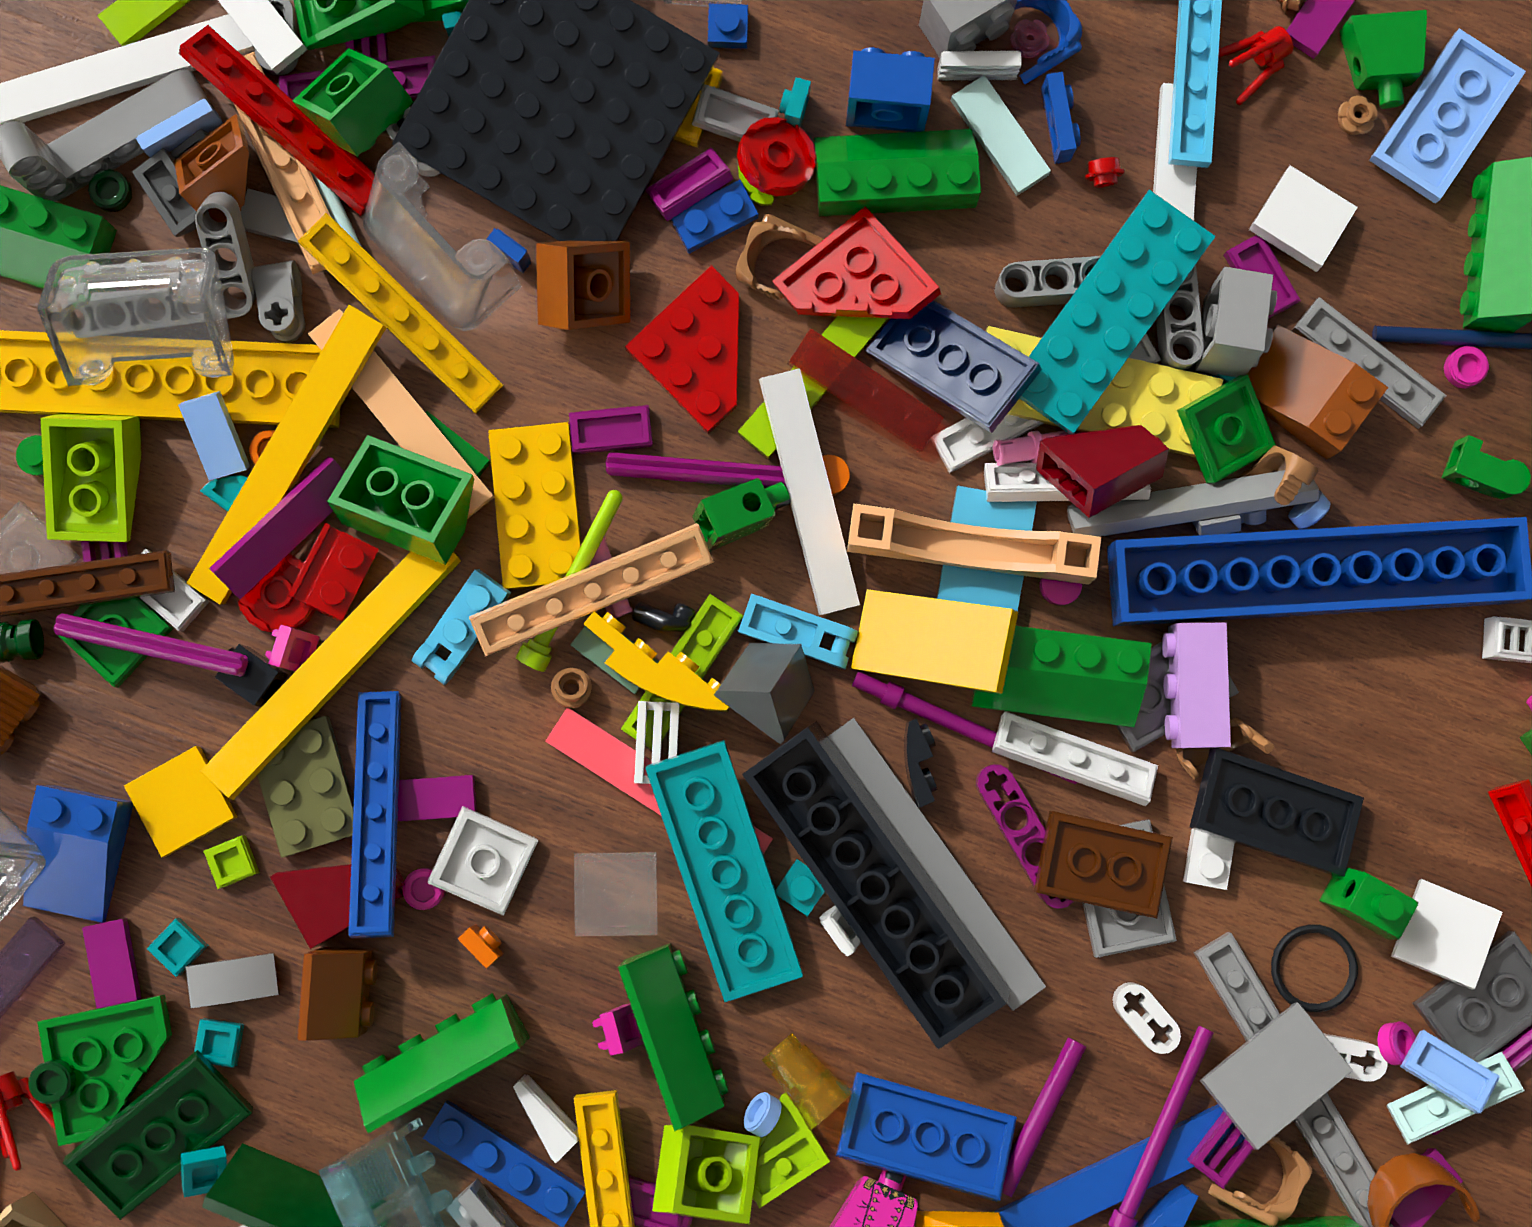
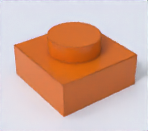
M475 924L458 938L486 969L492 966L504 954L498 948L502 942L487 926L480 929Z

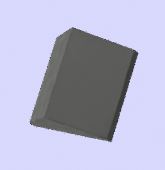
M749 643L714 694V696L780 745L814 693L802 645Z

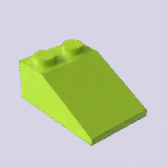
M66 413L42 417L41 435L47 539L107 542L130 541L141 462L140 417Z

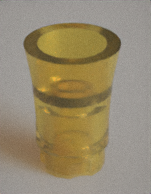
M793 1033L788 1035L762 1059L763 1063L773 1071L771 1076L795 1105L809 1130H812L853 1093V1090L839 1080L805 1044L801 1046V1043Z

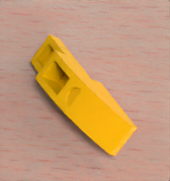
M593 611L583 623L615 650L605 661V664L631 683L660 698L679 703L683 706L707 711L728 712L730 710L728 705L714 696L721 684L714 678H711L706 683L696 675L695 672L699 666L684 653L680 652L675 657L668 651L657 664L653 661L657 653L641 639L638 638L633 644L621 633L626 627L608 612L602 618Z

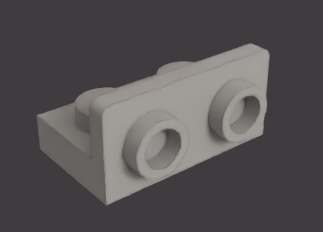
M478 1178L446 1207L447 1212L460 1227H518Z

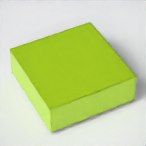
M241 835L204 850L217 889L227 887L260 873L246 835Z

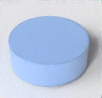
M1319 491V501L1295 505L1288 517L1298 529H1306L1326 515L1331 503Z
M767 1092L755 1096L748 1105L744 1115L745 1129L758 1137L768 1135L779 1120L782 1109L780 1100Z

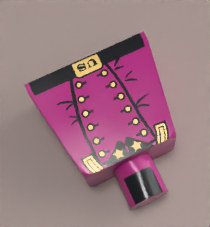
M882 1170L878 1181L866 1176L858 1179L830 1227H914L918 1200L901 1192L906 1176Z

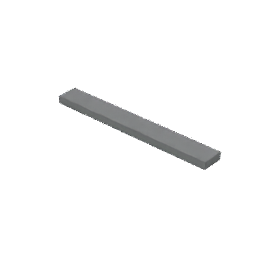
M854 718L830 734L828 738L1011 991L1007 1001L1010 1009L1014 1011L1046 987L856 720Z
M1227 932L1193 952L1246 1042L1280 1015L1232 933ZM1325 1093L1293 1121L1351 1219L1362 1227H1373L1367 1201L1370 1183L1375 1176V1172L1328 1093Z

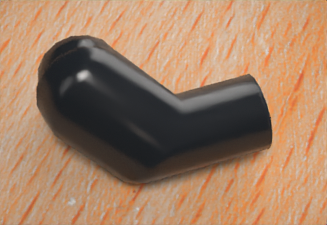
M639 602L633 610L632 619L657 631L685 632L692 625L691 621L695 616V610L678 603L674 607L673 614H669Z

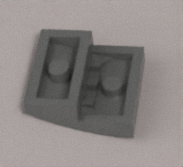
M203 129L198 130L171 152L162 148L132 171L176 237L183 236L197 229L195 224L197 212L179 194L174 160L208 135V132Z

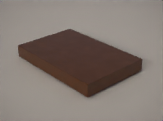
M1049 811L1034 892L1157 919L1173 837Z

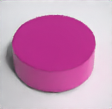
M1464 346L1455 350L1446 358L1444 363V373L1447 380L1459 388H1470L1480 383L1486 377L1489 369V363L1485 354L1472 346Z
M1040 579V592L1043 598L1053 605L1062 606L1075 601L1082 590V584Z
M422 868L415 870L405 879L403 896L411 907L418 910H427L437 906L443 900L446 891L428 883L433 869Z
M1404 1022L1382 1025L1379 1029L1377 1040L1379 1051L1384 1060L1391 1065H1401L1416 1036L1412 1029Z

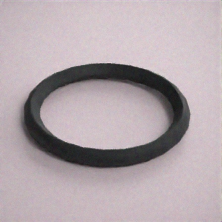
M1308 924L1293 929L1279 941L1271 960V974L1279 994L1289 1004L1292 1005L1298 1002L1305 1011L1323 1012L1337 1007L1350 996L1358 976V963L1350 943L1340 933L1323 925ZM1308 933H1320L1334 939L1343 948L1349 962V976L1343 990L1335 998L1319 1004L1307 1003L1294 997L1286 989L1280 975V960L1286 946L1293 939Z

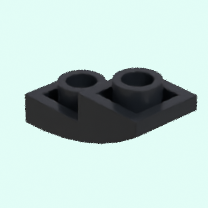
M916 718L906 723L904 760L907 779L917 807H922L935 801L932 792L938 789L928 767L921 770L919 762L933 757L930 748L936 746L927 724L925 723L920 726Z

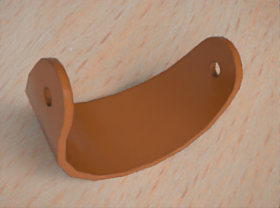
M1416 1153L1395 1156L1380 1166L1370 1183L1367 1205L1373 1227H1389L1394 1209L1407 1195L1421 1187L1435 1184L1455 1187L1466 1212L1474 1222L1480 1221V1214L1468 1190L1448 1169L1431 1157Z

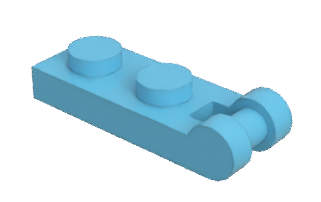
M475 569L426 641L415 652L411 661L420 668L426 666L435 673V679L446 685L478 641L469 616L505 602L511 592L480 569ZM441 645L452 652L446 661L435 654Z
M751 593L738 633L766 643L801 644L806 657L845 670L849 661V657L846 654L850 642L855 643L858 631ZM824 633L835 637L831 651L819 647Z

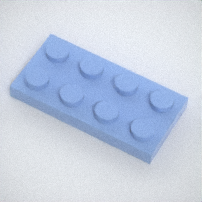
M1459 28L1453 34L1369 161L1436 204L1443 197L1526 71Z

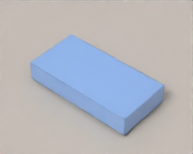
M205 98L140 134L136 140L142 150L151 158L162 148L171 152L198 130L203 129L209 133L223 124V122Z
M220 391L187 400L178 405L209 480L241 472L250 467Z
M1425 1030L1419 1031L1400 1066L1476 1114L1482 1112L1500 1078L1499 1075Z

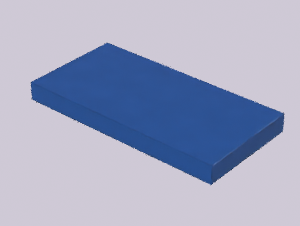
M857 1072L853 1081L836 1157L998 1202L1001 1199L1017 1117Z

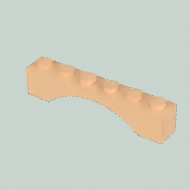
M853 504L847 552L1089 585L1097 578L1101 537L1061 531H1024L972 526L927 518L896 509Z

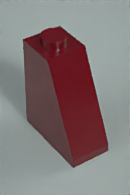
M1142 425L1048 437L1040 441L1036 471L1090 518L1162 478L1169 448L1161 439L1155 437Z
M351 864L283 871L270 876L310 949L321 946L349 929ZM397 868L395 901L404 897L401 887L405 885L403 877Z

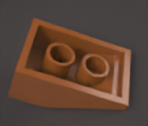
M1280 325L1273 330L1272 342L1268 353H1263L1260 356L1257 367H1252L1246 374L1250 378L1263 413L1326 460L1343 450L1388 389V386L1356 363Z

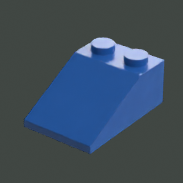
M37 785L27 824L23 906L101 923L106 922L133 809L132 801L56 785Z

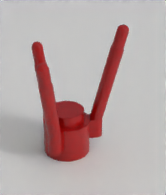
M1276 26L1266 33L1259 31L1249 38L1219 48L1218 58L1251 47L1250 50L1229 61V66L1232 68L1252 58L1259 66L1267 65V68L1236 99L1237 105H1242L1272 74L1284 68L1283 59L1293 53L1292 39L1283 27Z
M12 1071L0 1076V1147L3 1157H10L12 1168L15 1171H19L22 1165L7 1112L23 1104L21 1096L25 1095L53 1129H55L53 1112L46 1104L37 1101L32 1096L29 1090L28 1077L18 1080L15 1072Z

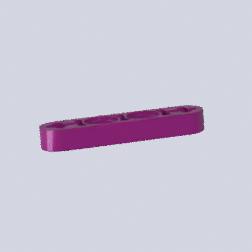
M996 764L986 766L979 771L976 777L977 791L1031 884L1035 887V874L1038 872L1039 865H1031L1026 860L1025 851L1027 846L1033 842L1043 844L1045 829L1008 768ZM991 771L995 776H1004L1005 781L1002 782L1001 788L1006 796H1009L1013 791L1017 796V799L1002 804L998 810L993 803L1000 801L1001 798L995 790L987 791L984 786L989 781L987 774ZM1013 806L1022 808L1027 815L1025 826L1019 830L1010 829L1004 821L1006 811ZM1037 893L1046 905L1053 908L1062 909L1074 902L1064 898L1060 900L1055 896L1049 898L1048 895Z

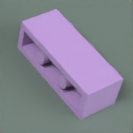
M1176 623L1168 626V633H1164L1162 639L1163 655L1165 658H1169V674H1165L1163 683L1164 695L1166 699H1170L1171 715H1166L1165 718L1166 739L1172 741V748L1231 747L1227 623Z

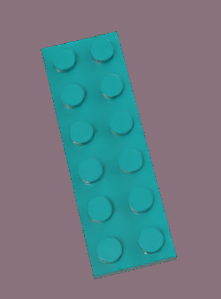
M1149 189L1029 355L1031 359L1040 364L1042 370L1019 399L1068 434H1074L1216 236Z
M725 740L647 765L645 769L724 1002L803 977V971Z

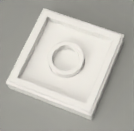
M1290 165L1249 230L1317 272L1324 264L1358 207Z
M462 806L431 872L428 883L504 916L537 845L538 839Z
M1423 879L1419 880L1412 897L1419 902L1401 938L1396 941L1391 957L1468 989H1475L1502 911Z

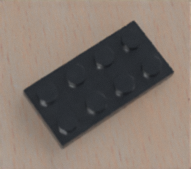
M1210 748L1189 828L1334 876L1345 877L1364 797L1219 748Z

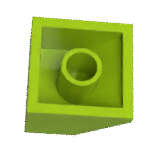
M664 1125L652 1211L749 1224L760 1137L691 1125L674 1131L672 1125Z

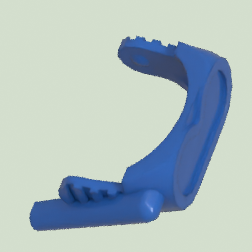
M1017 0L1015 10L1029 7L1044 12L1054 22L1059 35L1058 47L1042 55L1037 60L1038 64L1020 75L1024 85L1082 49L1080 43L1082 26L1067 0Z

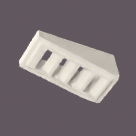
M1496 616L1485 618L1482 659L1532 663V620ZM1505 629H1511L1510 650L1504 649ZM1520 630L1525 631L1524 652L1519 651Z
M833 906L819 917L820 923L841 952L845 953L848 957L854 953L861 941L837 907Z
M524 1074L513 1087L550 1158L556 1164L578 1142L577 1125L528 1074Z

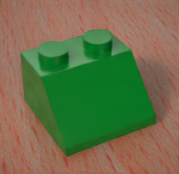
M350 48L292 101L338 147L355 156L369 150L375 144L376 138L390 125L400 121L404 116L405 110L414 103L388 65Z

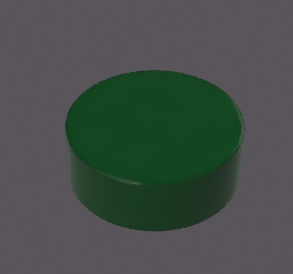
M107 169L96 173L92 177L88 186V193L91 200L102 210L117 212L124 209L130 203L132 187L121 173Z
M57 1059L39 1064L34 1068L29 1077V1090L32 1096L44 1104H54L64 1100L74 1090L76 1083L74 1070L65 1061Z

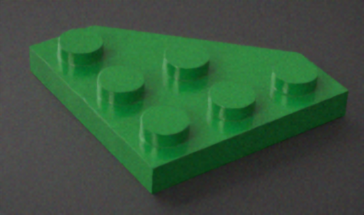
M165 994L37 1022L44 1062L55 1059L65 1061L72 1067L76 1077L72 1093L64 1100L51 1104L58 1146L85 1141L121 1112L172 1036Z

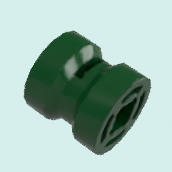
M22 620L18 625L0 622V663L11 662L15 657H22L24 660H35L42 657L44 652V635L38 620Z

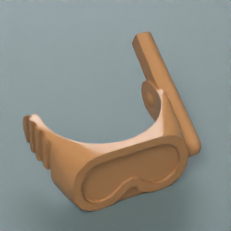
M766 214L762 222H755L749 231L747 243L736 266V279L769 298L772 297L774 300L782 301L783 294L781 292L759 284L756 279L755 263L762 249L769 243L784 238L802 241L814 247L824 239L771 214Z
M1274 445L1252 468L1235 478L1271 473L1273 470H1285L1274 497L1277 503L1288 505L1295 499L1294 497L1298 494L1302 483L1310 485L1317 475L1319 468L1302 457Z
M1233 718L1232 720L1230 719L1231 747L1219 749L1230 752L1243 744L1252 743L1268 754L1273 750L1274 745L1240 718ZM1176 748L1178 762L1193 780L1198 778L1199 773L1205 769L1210 748Z
M1274 1136L1267 1142L1278 1154L1283 1167L1282 1185L1273 1199L1260 1204L1240 1191L1232 1193L1213 1183L1208 1191V1194L1270 1227L1276 1226L1278 1221L1287 1219L1294 1212L1299 1196L1312 1174V1167L1308 1161L1297 1151L1291 1150V1147L1285 1145V1142L1280 1141V1138Z

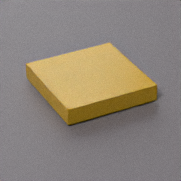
M200 746L187 750L124 785L161 858L171 855L238 817L227 796L200 771L208 763Z

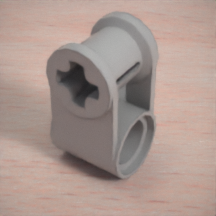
M292 260L253 267L252 281L257 298L260 323L277 340L289 343L296 341L305 330L301 296L302 281L296 262Z

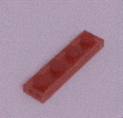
M811 328L787 363L794 369L800 368L803 375L918 452L924 450L944 417Z

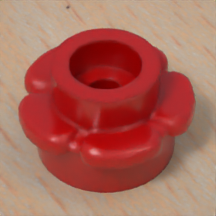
M1117 157L1096 159L1087 163L1088 174L1085 175V179L1094 181V187L1096 188L1109 187L1118 184V177L1122 176L1125 170L1120 168V160Z

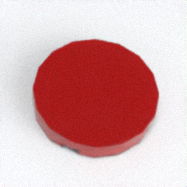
M779 117L762 118L750 125L739 142L737 159L740 171L748 183L762 193L776 197L792 195L804 188L816 167L814 143L805 130L797 124L794 127L789 123H785L786 119Z
M288 554L247 594L239 599L240 611L250 624L262 631L272 633L273 630L279 629L280 625L298 630L311 620L316 610L296 599L288 597V593L304 564L303 561Z

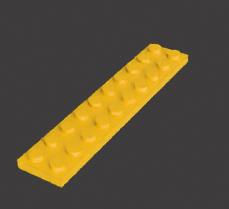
M0 330V413L138 416L140 419L184 421L178 406L179 404L220 391L233 423L279 425L322 350L317 345L113 335L70 338L62 333ZM340 408L328 428H339Z

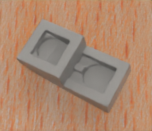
M274 953L186 966L190 1008L279 995Z

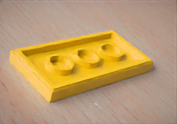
M867 589L851 668L857 671L1002 694L1018 611L1009 608Z

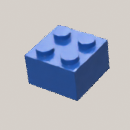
M874 47L864 48L861 51L853 50L846 126L905 132L924 131L931 104L935 58L926 57L923 53L917 51H907L899 55L888 54L884 50Z

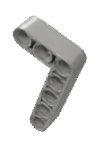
M186 69L178 70L49 144L41 140L24 123L20 121L6 122L0 125V159L9 175L34 196L56 202L88 185L96 173L107 169L114 170L142 154L144 151L136 140L140 134L206 98L209 103L210 101L192 71Z
M215 192L203 201L195 215V224L208 274L72 292L55 312L54 322L57 329L63 335L70 338H82L235 318L245 315L250 311L256 299L252 281L254 264L237 201L225 192ZM217 208L223 211L227 217V222L221 223L213 220L209 215L208 209ZM228 248L232 250L237 257V261L224 260L220 256L218 249ZM237 287L241 289L247 299L238 300L229 293L228 288ZM196 292L201 294L207 304L198 305L190 299L189 293ZM149 298L160 299L165 304L166 310L154 308ZM109 303L121 305L126 315L116 314L111 310ZM70 308L80 310L85 315L86 320L76 319L71 314Z
M1101 256L1010 263L1003 268L995 284L994 292L996 298L1004 306L1013 308L1067 304L1086 278L1085 274L1091 271ZM1196 265L1156 319L1161 365L1185 371L1189 370L1201 358L1204 349ZM1049 275L1060 277L1064 288L1059 290L1050 288L1045 281V277ZM1017 278L1023 283L1025 289L1022 292H1012L1006 287L1005 280ZM1177 305L1185 311L1186 320L1173 318L1170 314L1169 306ZM1181 344L1185 346L1190 354L1189 359L1181 360L1176 357L1173 352V345Z

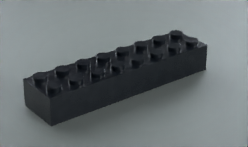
M817 721L742 774L938 1050L1007 1004L1011 992Z

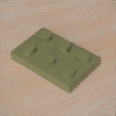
M320 717L308 721L257 775L281 858L353 836L354 799L330 717Z

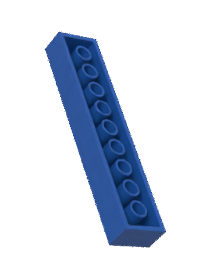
M1527 517L1115 540L1107 546L1113 626L1501 605L1532 600V568Z

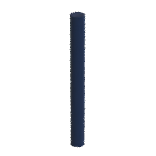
M1376 325L1372 331V338L1377 342L1532 349V333Z

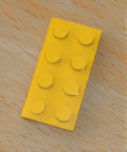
M563 422L488 430L503 587L507 590L536 588L564 578L581 547L570 424Z

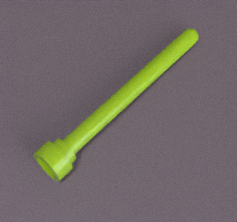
M611 490L606 495L565 577L589 567L623 500L622 494L618 490ZM558 627L535 636V638H529L527 643L523 642L516 655V659L535 670L545 672L552 658L549 654L552 647L549 644Z

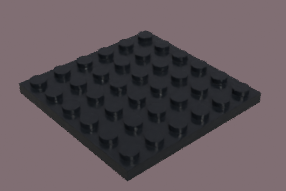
M469 0L392 145L558 241H618L720 57V52L631 0Z

